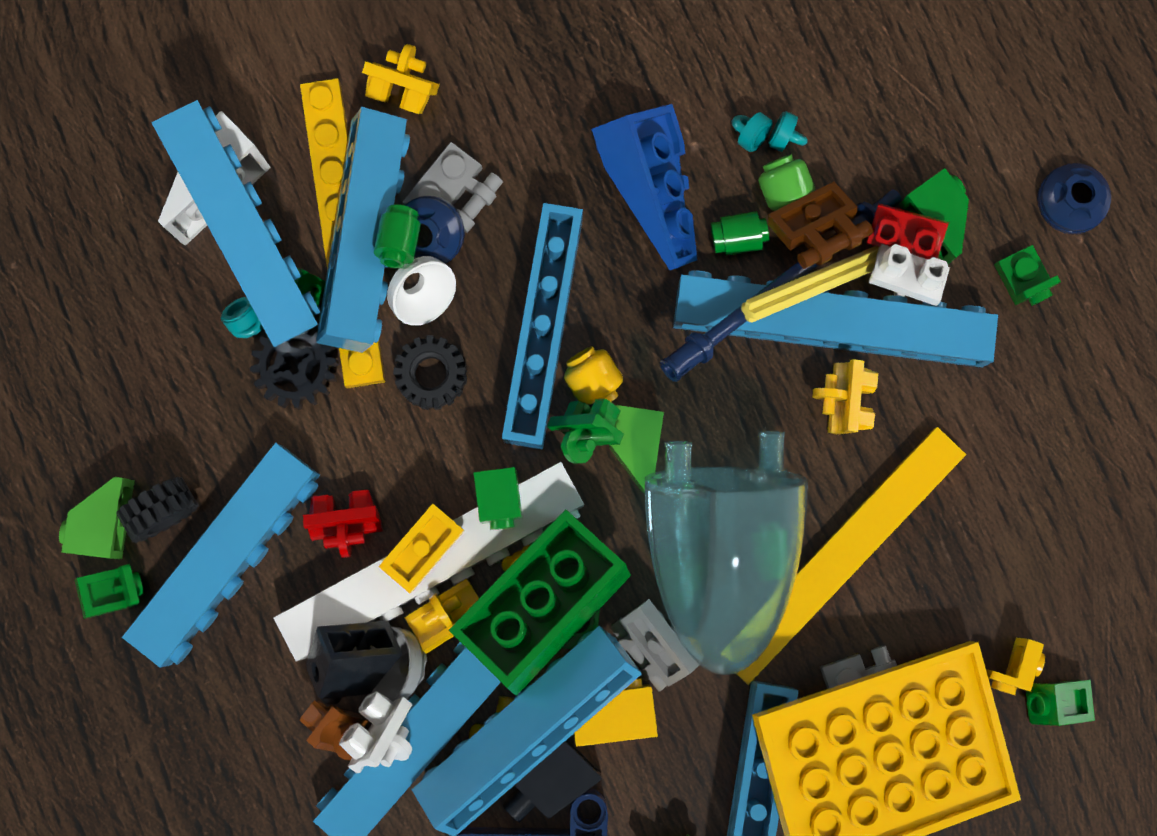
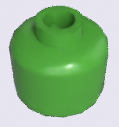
M792 154L762 166L764 172L759 176L758 183L766 203L772 211H776L815 191V186L806 163L801 159H793Z

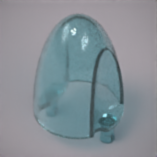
M758 432L759 467L755 469H744L741 467L691 468L692 442L667 441L665 442L666 469L645 477L647 533L652 564L664 609L676 636L686 651L702 668L715 674H736L748 668L759 658L768 647L783 619L795 584L805 533L808 479L802 475L788 472V469L784 468L785 432Z

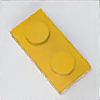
M432 504L378 567L411 594L465 530L435 504Z

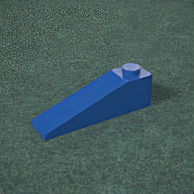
M673 104L626 115L593 128L592 132L596 141V148L605 170L668 269H676L698 260L693 215L685 208L684 191L689 189L688 176L681 173L680 156L685 154V145Z

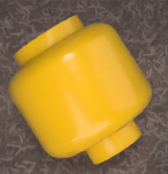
M590 346L566 362L568 368L565 371L564 379L578 401L591 405L595 402V399L605 398L612 402L619 396L616 389L621 385L623 376L606 350H595L593 346Z

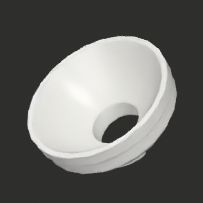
M431 256L415 258L412 263L404 264L403 268H398L392 277L387 291L389 307L395 316L405 324H427L438 318L449 307L456 291L455 275L451 268L437 258ZM413 273H419L418 283L413 288L404 290L403 285L406 278Z

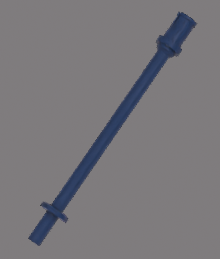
M891 190L873 205L867 202L858 203L856 205V217L852 220L853 224L857 225L866 220L872 226L878 203L895 207L902 200L900 194L896 190ZM797 262L753 297L805 276L819 265L815 263L804 269ZM741 306L705 334L693 332L687 336L684 345L660 361L661 369L665 375L673 382H677L697 364H705L713 358L714 346L747 321L744 313L741 311Z

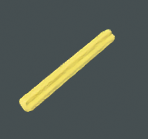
M879 246L869 248L747 299L741 305V311L744 313L745 319L753 323L872 272Z

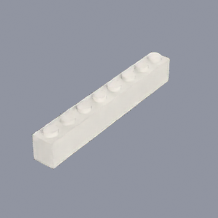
M560 462L519 484L523 519L514 520L515 527L490 530L489 523H480L478 507L453 520L465 532L411 594L378 567L385 558L274 617L295 661L308 658L318 626L366 623L380 619V621H391L404 613L401 608L402 605L413 599L420 605L429 600L434 594H440L436 587L444 582L451 580L453 585H456L464 579L475 575L472 567L486 560L488 565L491 566L509 556L510 553L507 548L520 541H522L524 546L532 544L544 532L543 528L551 525L565 509L576 519L581 517L578 509L584 507V503L563 464Z

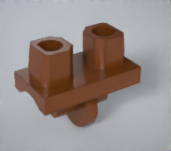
M316 700L310 704L299 720L312 731V734L306 740L316 749L336 752L344 760L352 759V756L339 745L345 731L356 723L365 727L369 722L360 713L340 709L335 705L326 707L322 702Z

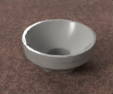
M400 627L391 628L402 651V655L372 691L373 693H381L391 701L402 697L407 699L415 691L425 677V665L427 662L426 653L422 650L414 634Z

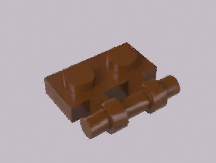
M835 182L768 214V226L789 250L802 244L807 247L808 250L797 256L799 264L804 269L815 263L820 266L830 261L833 254L845 248L851 250L861 245L862 239L873 233L871 224L866 220L857 225L853 224L851 219L856 217L857 206ZM834 229L837 235L827 240L822 238V234Z

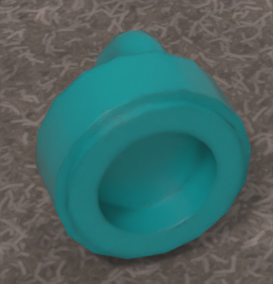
M788 111L782 112L770 135L769 147L782 152L789 141L801 146L807 144V137L794 130L798 116Z
M762 112L756 113L752 118L737 115L731 121L733 128L740 133L737 141L738 145L748 152L757 150L763 144L773 126L772 120Z
M247 297L236 299L222 312L221 321L229 332L237 338H249L263 330V326Z

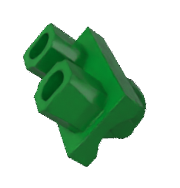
M605 398L595 399L592 408L586 403L571 401L564 416L550 417L546 426L551 431L558 430L565 435L561 443V450L565 458L574 464L587 462L593 455L596 446L620 445L624 433L615 427L621 410Z

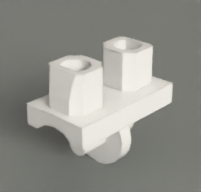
M881 244L869 283L894 291V296L905 297L906 295L937 306L941 301L950 267H948L946 261L935 257L925 259L913 255L906 247L897 244L891 247Z
M374 692L365 697L359 707V713L372 723L370 728L366 730L359 723L351 725L339 742V745L352 756L348 764L350 769L355 773H360L364 766L377 767L381 763L385 767H390L394 759L404 761L409 758L412 753V746L406 740L409 730L401 726L409 712L412 703L404 697L391 701L379 692Z

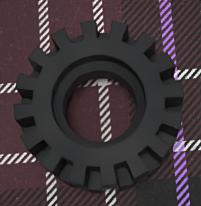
M426 335V339H420V337L413 339L414 343L411 345L406 344L402 348L404 350L402 354H398L395 359L397 365L394 367V375L397 388L410 403L422 409L429 410V408H434L438 410L442 409V406L446 404L448 406L453 404V400L457 396H461L463 386L467 383V367L462 355L453 343L450 344L447 339L442 337L437 339L433 335ZM429 358L440 360L446 368L444 381L434 388L424 387L416 379L418 365Z
M175 477L172 480L164 481L161 485L153 486L148 491L141 492L140 496L130 499L128 504L121 506L116 514L132 542L137 543L145 541L149 537L157 536L159 532H164L172 525L182 522L181 520L189 517L192 512L197 510L199 505L182 477Z

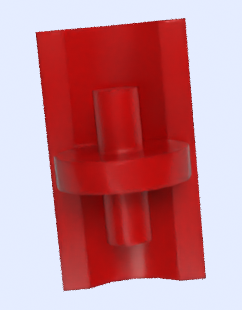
M878 203L872 223L873 233L868 236L867 243L879 247L881 244L890 247L897 244L908 248L909 252L913 255L925 259L938 258L949 222Z
M369 490L352 491L349 494V509L336 510L333 496H313L311 498L309 514L303 515V526L305 529H308L310 539L312 541L323 540L325 549L339 547L342 558L351 557V545L365 543V534L383 532L382 519L376 505L373 503Z

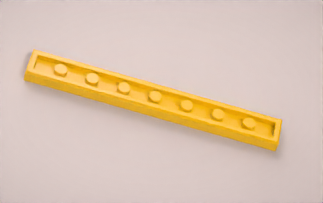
M938 427L934 428L795 574V577H792L723 649L718 657L749 685L966 456V453Z

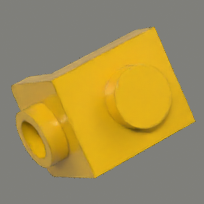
M1016 637L1006 675L986 669L988 679L993 680L991 688L1012 695L1016 694L1017 688L1031 691L1035 676L1038 677L1044 667L1045 655L1042 653L1044 644Z

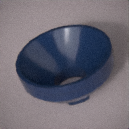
M1080 163L1067 164L1050 172L1042 181L1037 197L1038 207L1042 217L1054 229L1067 234H1081L1090 231L1105 218L1111 204V191L1106 179L1096 169ZM1084 183L1091 189L1092 197L1089 203L1083 204L1074 200L1071 194L1073 184Z
M421 196L406 203L404 206L411 207L418 212L419 222L430 228L433 237L429 246L417 244L414 259L422 256H431L445 264L454 259L460 252L465 237L464 224L457 209L450 202L436 196Z

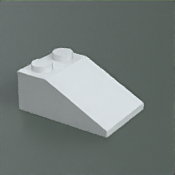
M220 111L216 118L222 129L215 132L222 147L231 144L242 167L235 171L242 184L244 185L248 182L253 184L271 167L255 145ZM177 172L158 222L182 244L187 245L207 224L179 172Z

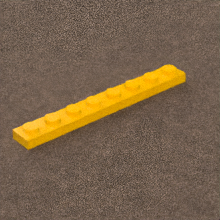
M338 78L300 84L327 269L349 137L341 83ZM379 340L363 353L339 348L344 386L346 388L386 382Z

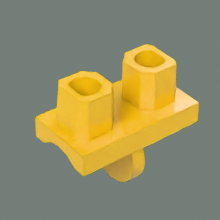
M406 44L401 53L392 50L388 51L386 61L397 64V70L376 62L370 63L365 61L362 73L369 75L366 84V97L388 102L394 83L405 87L400 108L416 114H422L430 95H437L439 84L410 74L411 70L423 73L426 68L425 61L415 58L416 47L410 44Z
M852 359L850 362L834 363L833 374H826L825 388L813 389L812 397L824 400L822 414L829 415L827 433H856L858 430H867L874 427L875 413L873 408L860 406L862 393L870 394L875 392L878 384V373L864 368V361Z
M466 578L441 595L434 594L429 598L430 602L404 618L415 634L422 650L427 654L454 637L449 629L469 610L479 597Z

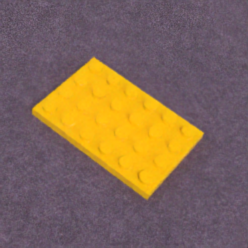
M968 641L752 714L784 836H926L1021 800L979 642Z

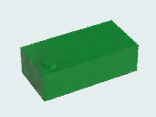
M565 509L449 631L507 689L517 696L627 581L631 574L626 563Z

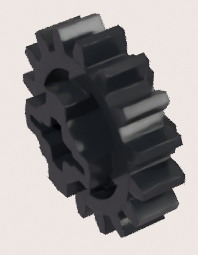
M311 329L276 347H273L270 340L261 336L259 340L264 346L263 351H252L251 355L259 360V364L251 366L250 371L261 375V378L254 382L255 387L258 389L268 388L264 398L269 401L279 396L278 406L286 408L290 400H292L294 408L301 410L303 400L305 399L315 406L318 404L316 394L319 391L327 396L330 394V391L325 386L326 382H337L338 378L330 372V368L338 366L339 361L336 358L328 357L335 348L316 343L317 332L311 336ZM302 341L313 347H306L301 350L295 348L291 342ZM277 351L274 365L270 366L272 356ZM294 358L301 362L298 364L299 372L297 374L289 370L292 368L290 361ZM320 366L318 376L313 382L312 376L316 367ZM289 382L294 384L298 391H284L278 388L277 385H284Z

